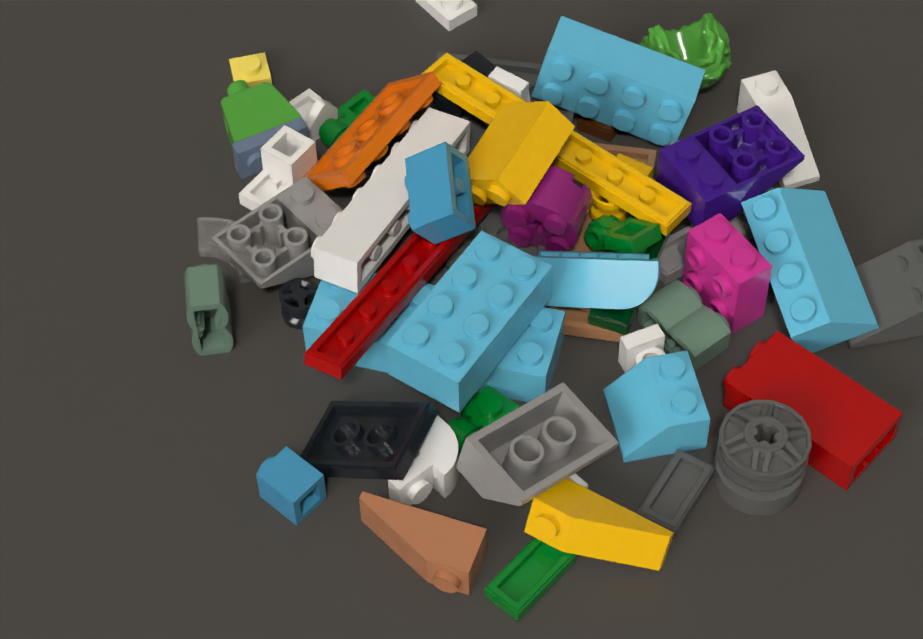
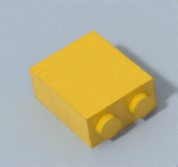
M549 101L503 103L468 157L473 202L478 205H525L575 126Z

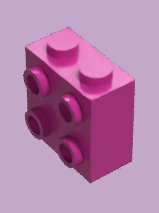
M721 213L688 230L682 283L693 287L699 293L702 303L706 307L722 314L726 318L731 334L761 318L764 315L772 265Z

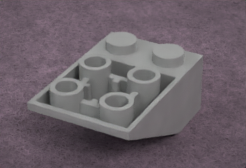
M305 176L211 237V239L253 282L263 289L286 283L295 278L314 276V259L311 257L312 245L319 235L323 236L332 225L335 215L343 210Z

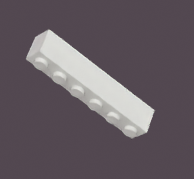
M428 108L419 120L413 121L409 132L402 141L394 144L390 155L382 165L378 164L375 167L367 183L355 191L352 201L348 206L335 215L332 225L323 236L319 235L315 239L311 248V257L314 259V277L358 293L410 228L408 213L410 211L409 197L405 186V177L407 176L405 158L445 141L464 155H467L470 151V121L432 108Z

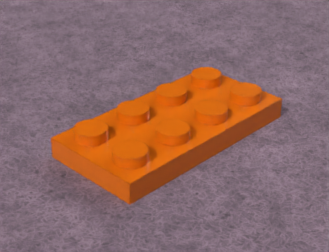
M433 71L389 82L305 176L319 189L326 192L341 187L352 188L360 183L366 176L364 170L370 163L383 157L389 149L387 144L394 137L402 134L411 125L409 119L432 102V94L441 84Z

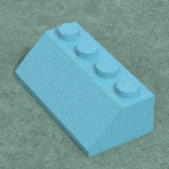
M778 187L741 202L759 253L772 265L770 283L790 337L794 342L814 353L879 328L825 191Z

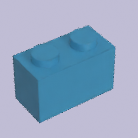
M445 141L405 158L407 175L405 177V186L408 191L410 208L408 221L412 231L431 243L438 244L476 229L468 157Z

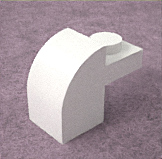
M284 125L260 148L263 170L239 193L240 204L253 211L302 179L317 162L316 142Z
M438 415L431 425L404 480H388L390 500L411 506L412 504L416 505L424 501L433 488L444 498L455 488L459 478V471L456 468L459 458L458 441L451 427Z

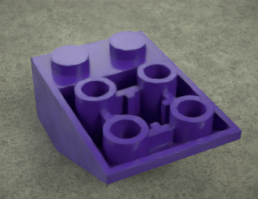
M756 105L660 149L656 182L692 203L691 212L686 217L695 227L719 213L727 220L733 219L744 210L741 202L766 192L801 163L805 155L765 112Z

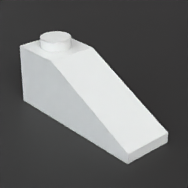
M774 70L741 79L737 106L738 114L758 105L805 155L801 163L778 181L781 187L796 188L819 181L820 175L793 98L777 71Z

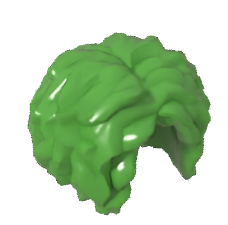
M709 12L703 14L699 21H694L690 26L683 25L680 30H664L660 24H657L648 29V35L644 36L639 43L643 47L704 69L705 73L699 90L710 88L717 81H720L726 70L732 65L728 33L720 22L714 19L713 14Z

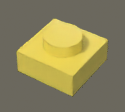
M265 52L229 59L233 82L244 80L250 88L264 82L272 84Z

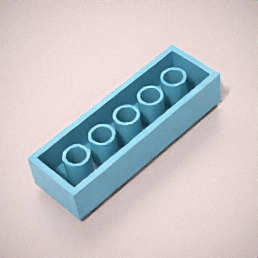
M373 273V275L369 278V280H368V281L366 282V284L362 287V289L370 282V280H371L377 273ZM324 280L320 281L303 324L306 351L360 291L355 293ZM426 283L354 366L388 373L386 343L435 285ZM543 307L476 392H480L488 385L509 399L529 402L550 390L564 343L565 311Z

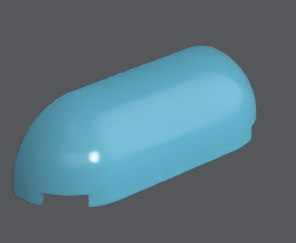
M538 251V256H534L553 266L552 297L545 306L630 309L640 305L652 295L658 285L661 274V258L649 259V254Z

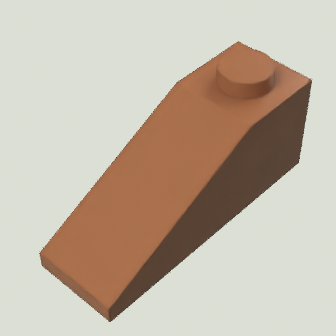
M364 491L361 492L359 497L361 521L428 583L433 584L443 592H460L470 595L487 553L486 528Z

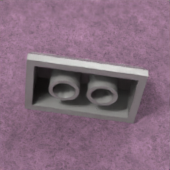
M562 382L466 437L456 468L482 498L522 506L616 449L619 442L568 386Z

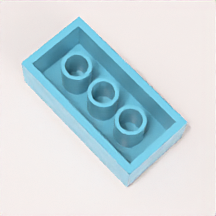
M561 16L548 47L532 97L542 101H549L552 105L577 113L585 118H590L612 126L617 130L666 147L669 143L678 140L695 103L705 70Z
M481 230L386 343L388 374L460 413L552 297L553 266Z

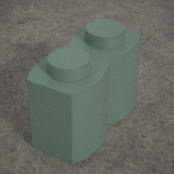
M202 264L188 267L184 274L186 315L187 322L191 327L193 348L200 356L229 353L233 347L230 300L226 291L224 271L218 264Z
M675 279L650 296L638 307L637 322L641 328L644 329L658 323L665 335V350L668 354L688 351L694 372L728 349L731 336L728 321L722 314L704 306L699 293L691 286H686Z

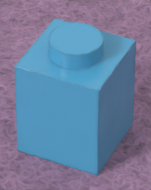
M287 446L276 456L267 458L256 473L260 497L296 526L327 498L324 475Z

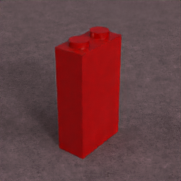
M778 330L766 342L763 340L759 341L752 349L748 360L741 367H733L723 382V387H725L723 406L730 411L738 404L757 399L777 401L790 406L800 414L811 431L812 448L808 465L846 491L896 437L903 414Z

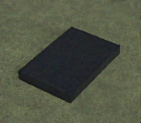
M331 401L300 457L321 472L324 477L404 480L438 411L432 402Z

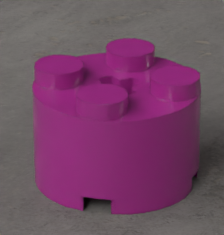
M550 165L525 205L507 204L503 207L501 220L509 231L508 239L521 247L531 245L538 248V245L544 246L547 251H569L576 244L592 205L593 196L590 189L585 184L581 189L572 182L575 175L562 168Z

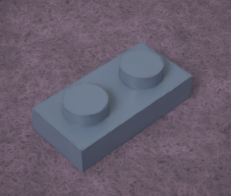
M297 118L233 143L232 150L235 168L241 179L259 174L263 170L260 148L284 125L309 138L308 126L303 118Z

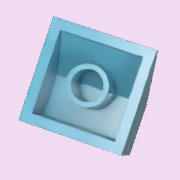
M688 351L647 357L603 389L604 399L624 463L674 454L677 449L685 452L706 448L710 416Z

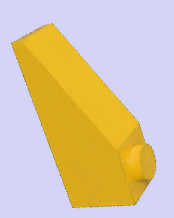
M567 478L533 499L524 530L525 533L561 552L657 571L663 567L674 532Z

